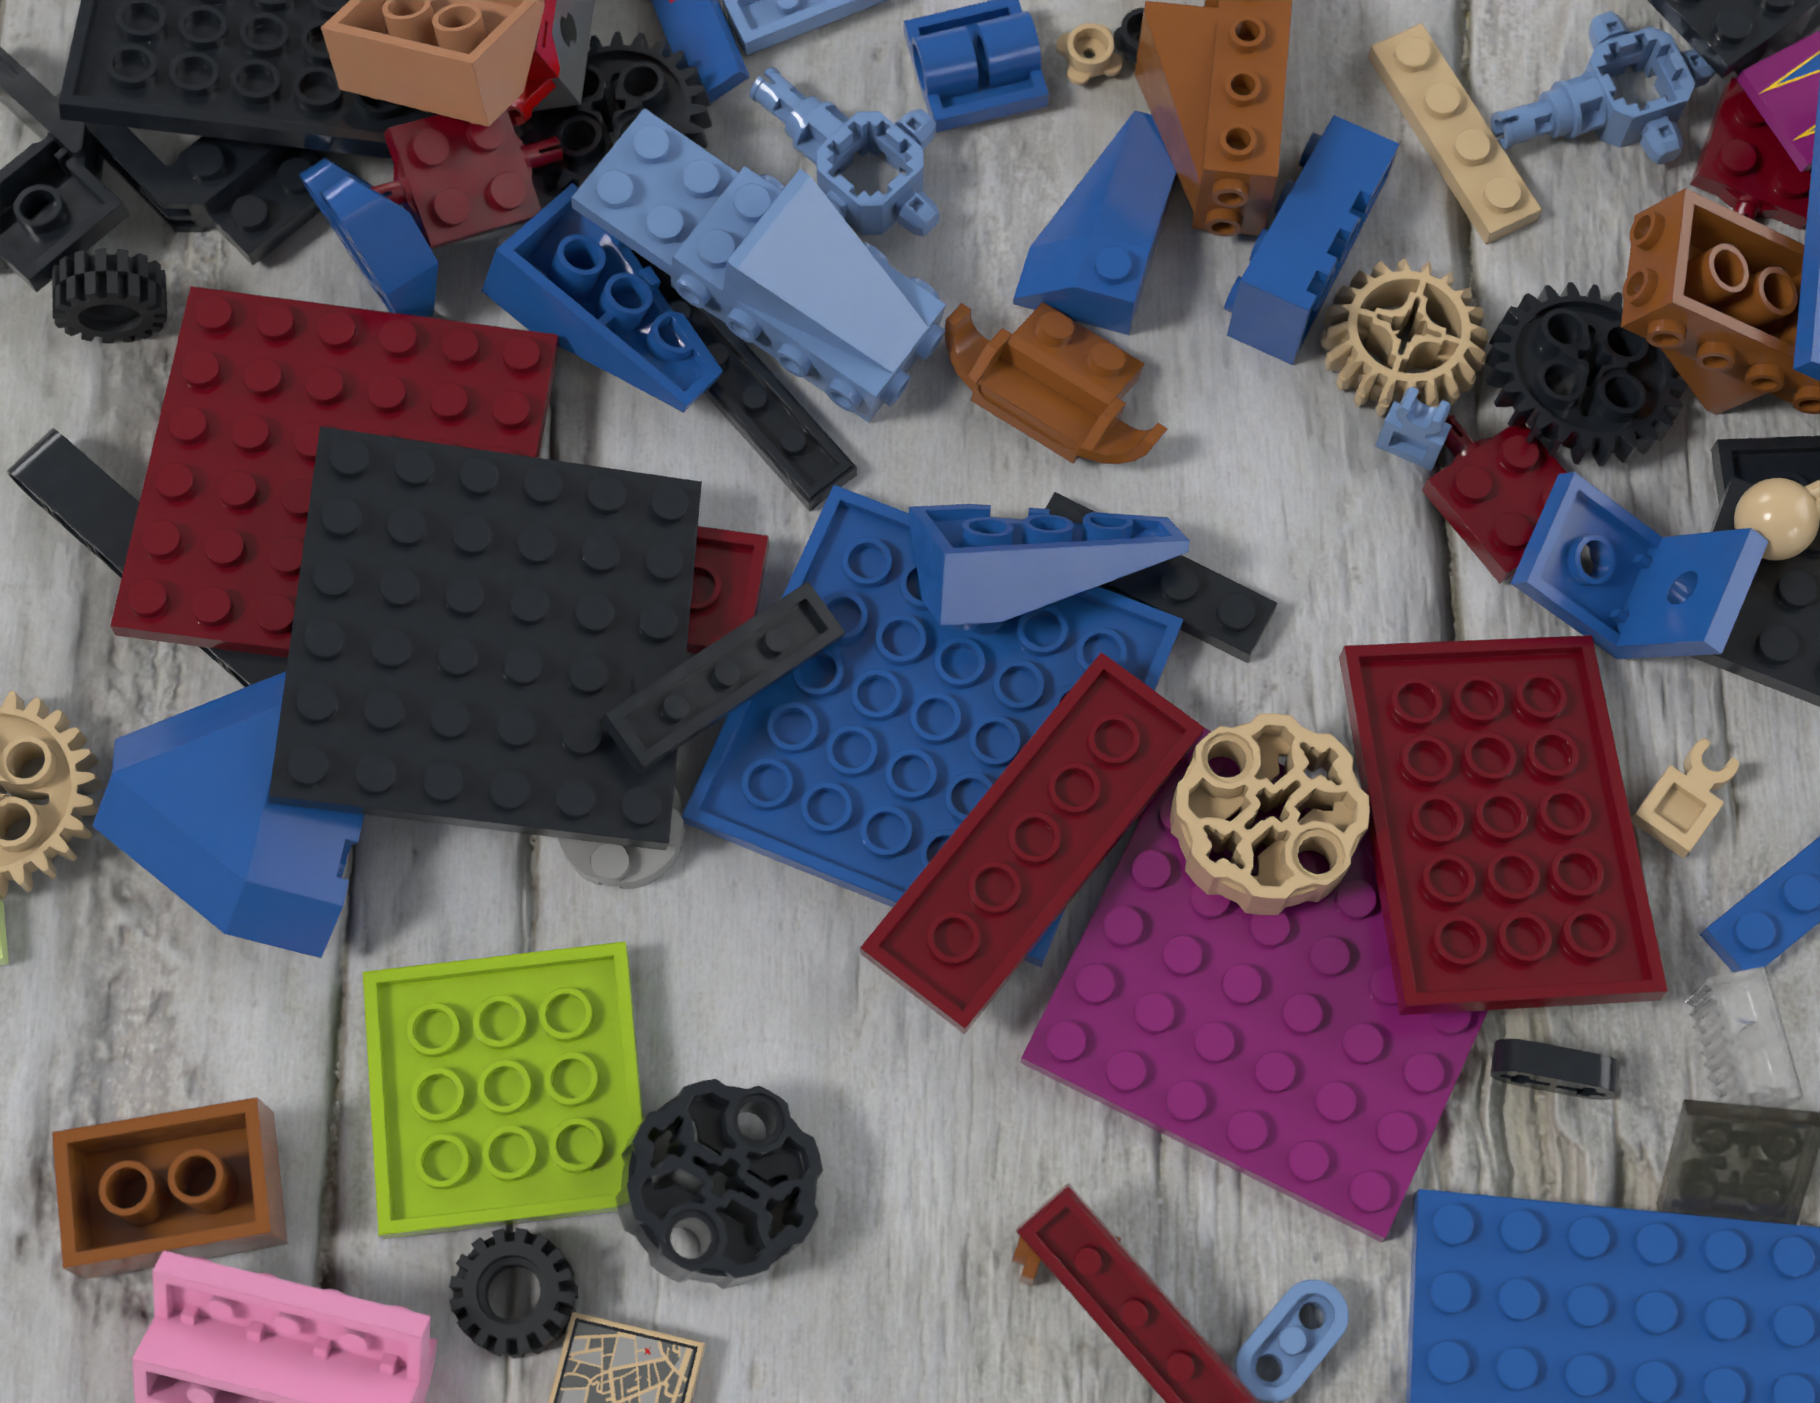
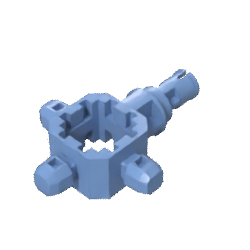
M1609 11L1597 15L1590 23L1588 36L1594 51L1585 72L1581 76L1566 81H1556L1551 86V90L1542 92L1539 95L1538 101L1505 111H1497L1491 116V128L1496 138L1501 135L1505 136L1498 139L1503 150L1548 134L1551 138L1565 136L1567 139H1574L1581 134L1595 130L1601 141L1618 148L1640 142L1649 159L1661 165L1679 157L1683 149V139L1677 122L1693 89L1707 84L1716 72L1694 49L1680 52L1671 34L1652 26L1631 33L1623 19L1616 13ZM1628 65H1631L1634 73L1643 70L1647 78L1654 75L1657 76L1654 87L1660 98L1647 102L1643 110L1639 109L1637 103L1627 105L1624 97L1617 100L1613 98L1616 88L1611 77L1623 74Z
M771 67L764 71V76L770 80L769 83L761 76L755 80L750 90V98L754 102H758L785 124V133L793 139L792 145L794 149L816 165L817 185L845 221L860 235H883L898 220V224L911 233L926 236L938 224L940 213L937 205L923 192V150L934 138L936 122L923 109L909 111L897 120L895 124L880 111L857 112L849 119L837 109L834 103L830 101L822 102L815 96L805 97L795 86L781 76L775 68ZM869 151L876 157L883 152L886 154V162L899 173L904 169L905 175L902 173L897 175L887 185V192L884 195L878 190L872 196L865 191L857 195L854 193V185L840 175L853 163V155L856 152L862 157ZM836 171L839 173L837 177H835Z

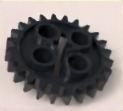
M616 31L610 46L603 47L598 37L593 35L590 38V50L587 55L581 104L532 112L531 118L519 125L523 132V135L519 136L523 145L549 139L553 136L557 137L560 145L554 150L562 148V162H554L533 168L532 173L534 176L539 175L547 192L557 188L560 194L572 183L580 188L614 146L609 132L613 131L614 142L616 143L644 108L700 147L707 148L708 142L703 129L712 127V120L707 109L710 106V101L696 66H688L685 54L682 51L671 55L665 40L661 39L650 49L644 33L639 32L631 45H625L620 31ZM616 79L618 81L617 88L615 86V97L620 107L618 111H616L615 101L612 96L613 82ZM589 146V147L585 148L584 150L578 151L579 149H581V148H583V147Z
M1573 282L1567 283L1560 296L1550 285H1546L1538 299L1527 293L1517 308L1510 306L1489 341L1492 347L1486 356L1485 364L1493 367L1486 383L1491 387L1502 388L1494 401L1495 407H1513L1515 411L1507 423L1510 427L1519 426L1524 423L1531 427L1526 439L1527 443L1532 444L1541 437L1550 440L1548 447L1549 456L1554 457L1563 446L1570 448L1573 464L1578 465L1586 452L1592 453L1599 467H1604L1612 453L1623 464L1627 463L1635 450L1645 455L1656 440L1661 441L1674 424L1673 421L1684 406L1679 399L1687 389V383L1677 379L1680 374L1662 349L1649 344L1646 338L1621 328L1623 313L1621 306L1623 299L1620 292H1616L1608 302L1601 300L1599 287L1595 284L1592 285L1586 296H1580ZM1589 333H1591V335H1592V348H1591L1590 352L1588 353L1587 358H1586V361H1585V360H1582V359L1584 358L1585 354L1587 353V351H1588L1589 348H1590L1591 338L1589 339ZM1586 386H1588L1589 388H1588V390L1586 391L1585 395L1583 396V398H1582V400H1581V408H1582V415H1581L1580 412H1579L1580 398H1581V396L1583 395Z

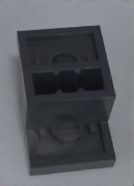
M1647 0L1722 79L1733 71L1739 75L1742 70L1820 30V0Z

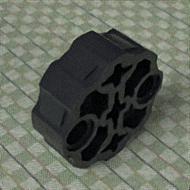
M712 1079L684 1086L675 1098L665 1103L657 1111L648 1113L629 1138L621 1154L624 1167L621 1190L616 1196V1203L623 1229L634 1235L640 1245L646 1250L650 1266L678 1283L694 1280L703 1283H714L721 1289H726L755 1281L768 1271L772 1264L784 1255H788L803 1243L819 1214L815 1200L817 1179L823 1172V1166L815 1139L802 1132L797 1123L791 1118L786 1101L759 1085L744 1089L726 1086L719 1080ZM749 1112L757 1115L763 1121L766 1129L764 1140L754 1141L747 1138L741 1132L738 1126L739 1113ZM693 1122L697 1130V1138L699 1143L694 1141ZM669 1130L672 1135L668 1141L670 1143L667 1148L668 1156L663 1162L661 1161L655 1168H652L650 1162L654 1157L652 1156L655 1150L654 1142ZM717 1171L728 1177L724 1185L727 1192L721 1197L711 1191L714 1185L712 1176ZM785 1176L786 1181H783L774 1187H770L769 1185L764 1183L774 1178ZM665 1181L673 1184L666 1188L654 1189L655 1186ZM785 1200L786 1206L783 1210L785 1213L782 1217V1223L786 1227L770 1239L768 1233L772 1228L770 1224L773 1220L770 1210ZM685 1227L691 1229L698 1236L701 1243V1252L698 1258L688 1259L680 1256L674 1250L671 1244V1233L674 1228Z

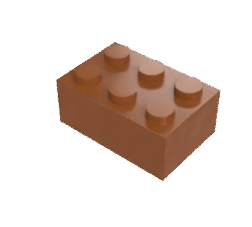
M258 1097L52 1132L63 1269L83 1279L154 1268L163 1250L188 1257H202L206 1259L288 1244L274 1112Z

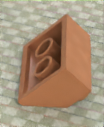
M350 0L321 27L340 90L489 127L524 92L545 4L544 0Z

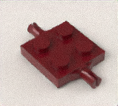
M1732 76L1723 89L1690 185L1718 196L1729 207L1733 208V211L1754 221L1756 218L1774 219L1801 230L1807 223L1811 170L1800 172L1742 86Z
M507 109L489 127L438 114L393 126L386 130L384 137L394 162V181L370 188L395 203L402 205L404 209L410 212L432 250L523 224L532 219L542 210L532 183V169L554 162H562L563 150L562 148L554 150L560 145L559 140L555 136L523 145L514 131Z
M1450 415L1445 420V423L1452 426L1444 444L1455 456L1452 464L1427 479L1422 492L1498 583L1501 584L1515 574L1558 474L1567 472L1554 457L1549 456L1548 450L1540 440L1532 444L1526 442L1530 429L1525 423L1514 427L1509 426L1491 438L1480 439L1475 442L1456 420V417Z

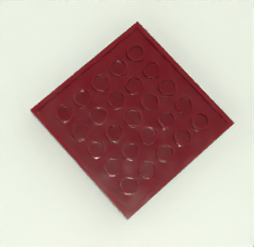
M190 286L110 625L115 636L288 657L320 426L539 458L559 351L558 334Z

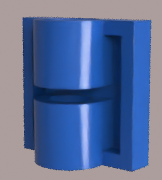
M990 0L904 20L905 40L928 114L936 122L935 133L1048 106L1049 92L1041 70V52L1036 28L1028 11L1022 12L1019 0Z

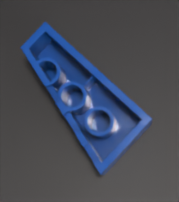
M1333 115L1322 135L1315 132L1312 133L1299 161V166L1303 167L1302 172L1296 182L1288 180L1274 209V213L1277 214L1269 229L1265 227L1262 229L1250 254V263L1242 277H1237L1227 297L1224 310L1232 313L1227 332L1228 337L1293 365L1391 172L1399 143Z

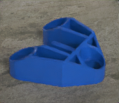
M326 158L299 174L307 191L388 311L431 318L434 313L439 262L410 212L371 189L370 187H374L373 185Z

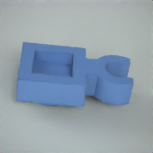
M1410 387L1406 390L1401 403L1393 402L1375 447L1432 471L1452 426L1445 423L1451 406L1449 402L1444 400L1439 403L1438 407L1427 406L1417 399L1419 389Z

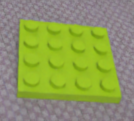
M626 941L362 972L379 1237L391 1239L618 1212L616 1196L621 1190L624 1167L621 1154L629 1138L644 1120L629 952Z

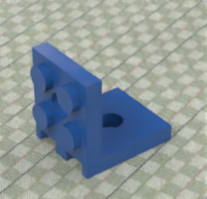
M1576 472L1564 473L1557 476L1510 584L1583 636L1591 635L1593 643L1615 659L1722 654L1769 541L1752 528L1662 537ZM1585 545L1589 547L1590 557L1594 563L1589 576L1584 572L1580 560L1581 552Z

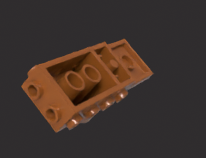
M1204 0V6L1145 1L1135 77L1192 207L1191 229L1207 230L1216 236L1230 237L1237 234L1259 236L1262 229L1266 227L1279 172L1292 0Z
M1687 188L1636 214L1629 235L1631 248L1627 279L1622 291L1624 305L1621 328L1644 337L1652 346L1661 348L1708 412L1717 415L1769 393L1793 404V407L1800 412L1820 414V381L1793 370L1804 244Z

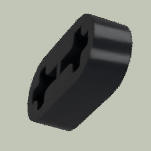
M1499 1039L1494 1042L1490 1076L1495 1080L1512 1085L1579 1098L1608 1100L1616 1098L1620 1062L1617 1059L1602 1054L1535 1041Z

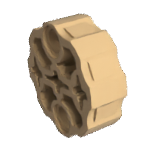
M1259 713L1249 723L1235 727L1219 726L1210 732L1195 747L1191 763L1186 770L1184 778L1178 782L1172 800L1170 815L1171 833L1178 839L1186 859V873L1207 895H1222L1238 903L1245 913L1279 915L1286 907L1298 905L1306 901L1319 902L1325 898L1342 881L1351 865V857L1368 828L1370 813L1369 795L1360 788L1352 770L1353 756L1332 734H1318L1300 726L1291 715ZM1221 756L1230 758L1239 767L1240 774L1229 778L1218 776L1211 770L1208 761L1214 757ZM1279 756L1286 757L1284 776L1273 785L1271 782L1280 773L1278 765ZM1321 767L1328 773L1326 778L1318 775L1311 780L1306 776L1305 771L1308 769L1314 772ZM1287 800L1279 819L1271 816L1265 821L1261 820L1250 829L1259 809L1263 812H1268L1272 808L1276 809ZM1306 807L1312 809L1298 821L1300 812ZM1239 810L1238 816L1231 822L1227 821L1228 818ZM1265 844L1268 848L1257 857L1258 874L1257 876H1252L1250 874L1253 868V853ZM1227 848L1233 854L1230 862L1222 858L1214 863L1208 858L1211 849L1216 853H1220ZM1310 850L1319 852L1328 861L1330 871L1323 874L1308 872L1300 864L1298 854Z

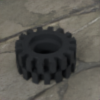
M106 248L95 249V255L91 256L84 250L75 252L74 259L65 256L59 260V265H54L52 269V318L54 319V324L58 328H64V333L70 336L81 333V340L90 342L95 337H102V343H113V338H122L124 343L135 342L134 335H138L143 339L152 336V330L160 332L164 328V323H167L165 269L161 270V264L156 260L148 262V256L138 253L134 257H129V250L117 249L116 255L107 254Z
M504 1228L492 1231L493 1237L485 1241L479 1237L471 1243L474 1249L467 1256L462 1253L456 1262V1265L460 1268L456 1276L451 1275L449 1288L453 1291V1299L449 1300L451 1311L456 1315L458 1319L457 1324L463 1333L489 1353L500 1357L501 1355H509L512 1358H525L524 1354L534 1352L537 1355L547 1350L545 1345L553 1339L558 1342L565 1334L563 1328L567 1321H570L572 1312H576L573 1308L574 1300L578 1299V1286L574 1281L575 1273L559 1248L540 1233L535 1235L530 1233L528 1229L515 1228V1232H506ZM512 1267H522L533 1272L539 1281L540 1297L538 1303L528 1315L513 1320L501 1318L490 1307L488 1299L489 1287L493 1279L503 1270Z

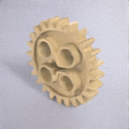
M14 691L8 693L2 707H0V787L2 786L11 795L0 794V899L6 898L10 880H15L27 893L32 891V872L38 869L52 880L56 878V869L52 859L57 855L72 861L77 859L76 853L68 842L72 836L82 839L91 838L92 833L80 820L82 816L96 815L99 806L93 799L87 797L86 794L103 788V782L95 773L86 772L99 762L90 749H81L87 742V738L78 727L68 729L71 721L59 709L48 715L49 708L38 697H35L25 708L24 701ZM36 757H45V763L36 775L30 778H21L22 769L30 760ZM50 797L49 802L45 805L30 804L27 799H45ZM22 818H31L29 829L22 837L7 841V832L15 821Z

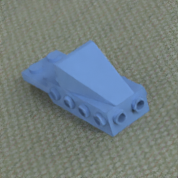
M645 108L572 196L573 209L671 276L670 286L676 289L687 302L698 308L705 309L722 320L736 336L744 341L754 343L773 356L788 372L806 379L825 392L840 408L855 413L868 423L884 403L889 407L896 403L910 382L911 376L907 374L918 357L926 361L933 354L945 335L946 330L940 327L946 304L939 300L938 293L928 283L919 278H907L889 265L888 259L881 251L870 244L863 243L809 174L799 169L786 187H784L772 176L767 174L759 176L746 166L738 173Z

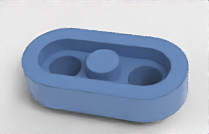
M1310 1279L1295 1284L1283 1295L1240 1347L1234 1360V1372L1261 1403H1280L1292 1396L1342 1337L1347 1328L1349 1318L1348 1307L1342 1294L1334 1286L1321 1280ZM1311 1305L1320 1311L1322 1315L1320 1328L1313 1330L1302 1325L1299 1319L1301 1307ZM1270 1357L1277 1362L1280 1374L1276 1381L1267 1382L1258 1376L1256 1363L1259 1358Z

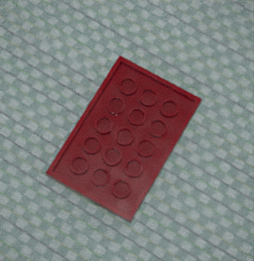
M1592 636L1345 645L1339 656L1361 789L1369 795L1368 831L1399 1014L1414 1015L1660 1001L1668 992Z

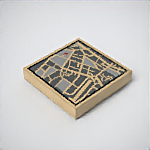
M572 1312L548 1403H692L706 1345L699 1341Z

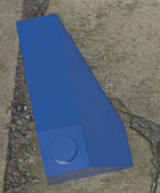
M572 183L496 249L481 291L528 330L558 334L559 346L684 413L720 378L723 370L685 315L674 312L658 289L661 281L650 266L643 268L627 245L572 208V196L579 189Z
M953 504L909 507L908 519L922 601L940 626L959 631L976 629L980 626V623L1006 621L1188 553L1190 540L1168 517L1091 512L1083 517V523H1074L1065 517L1049 514L1050 509L1029 508L1028 517L1025 519L990 517L991 505Z

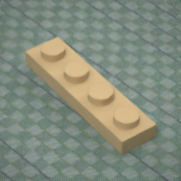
M1420 23L1372 45L1368 54L1369 62L1485 245L1536 222L1542 211L1541 207L1424 25Z

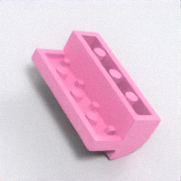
M163 1250L152 1271L154 1318L132 1358L134 1403L425 1402L437 1350V1339L430 1338L431 1316L413 1312L402 1306H388L347 1296L337 1290H323L282 1280L271 1274L253 1273L213 1263L202 1257H188Z

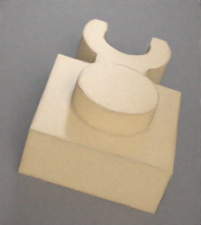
M1706 738L1699 740L1685 756L1683 763L1685 774L1670 765L1631 818L1634 825L1682 858L1692 850L1725 803L1709 791L1725 786L1736 774L1739 767V761L1732 757L1721 771H1711L1706 768L1702 761V755L1711 743Z

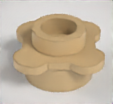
M1085 23L1074 28L1071 33L1062 34L1057 40L1056 51L1065 57L1068 65L1066 75L1073 84L1084 85L1088 83L1090 78L1103 74L1115 76L1122 69L1123 59L1119 54L1114 53L1112 32L1104 25ZM1091 52L1094 53L1095 56L1093 58H1087L1084 56V53Z

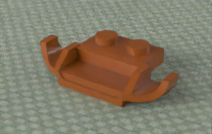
M1042 302L1013 334L1002 328L991 340L986 339L978 332L971 318L972 309L962 303L946 318L944 329L946 331L944 334L948 355L957 375L973 392L970 401L1074 464L1079 457L1105 464L1132 462L1147 455L1168 428L1158 422L1151 429L1138 430L1120 420L1126 405L1121 399L1138 381L1145 363L1046 303Z

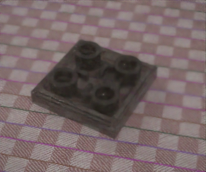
M1684 1099L1656 1202L1658 1212L1797 1225L1820 1149V1112Z

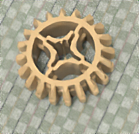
M1406 257L1397 263L1395 272H1392L1382 260L1374 265L1371 276L1358 270L1352 276L1350 287L1342 285L1336 291L1333 300L1334 305H1331L1326 310L1323 323L1327 329L1323 330L1321 336L1322 349L1329 351L1324 362L1326 371L1340 372L1336 380L1338 391L1352 387L1357 389L1354 396L1356 407L1366 403L1368 399L1377 402L1376 413L1378 418L1387 413L1389 406H1392L1394 401L1401 403L1406 390L1410 387L1419 389L1417 399L1427 406L1438 407V403L1442 400L1449 402L1450 406L1455 405L1460 392L1466 393L1471 390L1477 378L1475 373L1482 370L1486 360L1485 351L1482 349L1485 348L1489 337L1488 329L1480 327L1484 318L1483 307L1469 306L1472 299L1471 287L1457 291L1452 289L1455 280L1453 271L1442 276L1441 279L1431 276L1433 270L1430 261L1421 267L1420 272L1411 271ZM1401 306L1400 308L1394 310L1381 309L1385 307ZM1428 316L1431 317L1438 325L1434 324L1428 318ZM1409 324L1410 330L1407 339L1411 340V342H1407L1403 355H1400L1398 350L1401 340L1398 339V336H1402L1405 325ZM1368 352L1376 355L1380 359L1382 365L1378 363L1375 359H1373ZM1415 368L1430 370L1423 373H1406Z

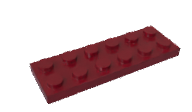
M1101 652L862 944L860 954L965 1035L1201 739L1205 727Z

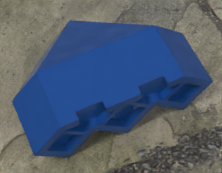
M286 671L116 738L114 742L112 774L92 826L224 934L322 958L344 906L349 880L343 879L342 876L352 844L355 845L359 841L364 815L268 803Z

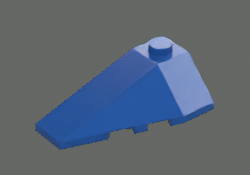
M1139 111L1132 113L1032 243L1013 298L1014 305L1035 310L1044 302L1074 321L1129 335L1177 178L1176 169L1151 114Z

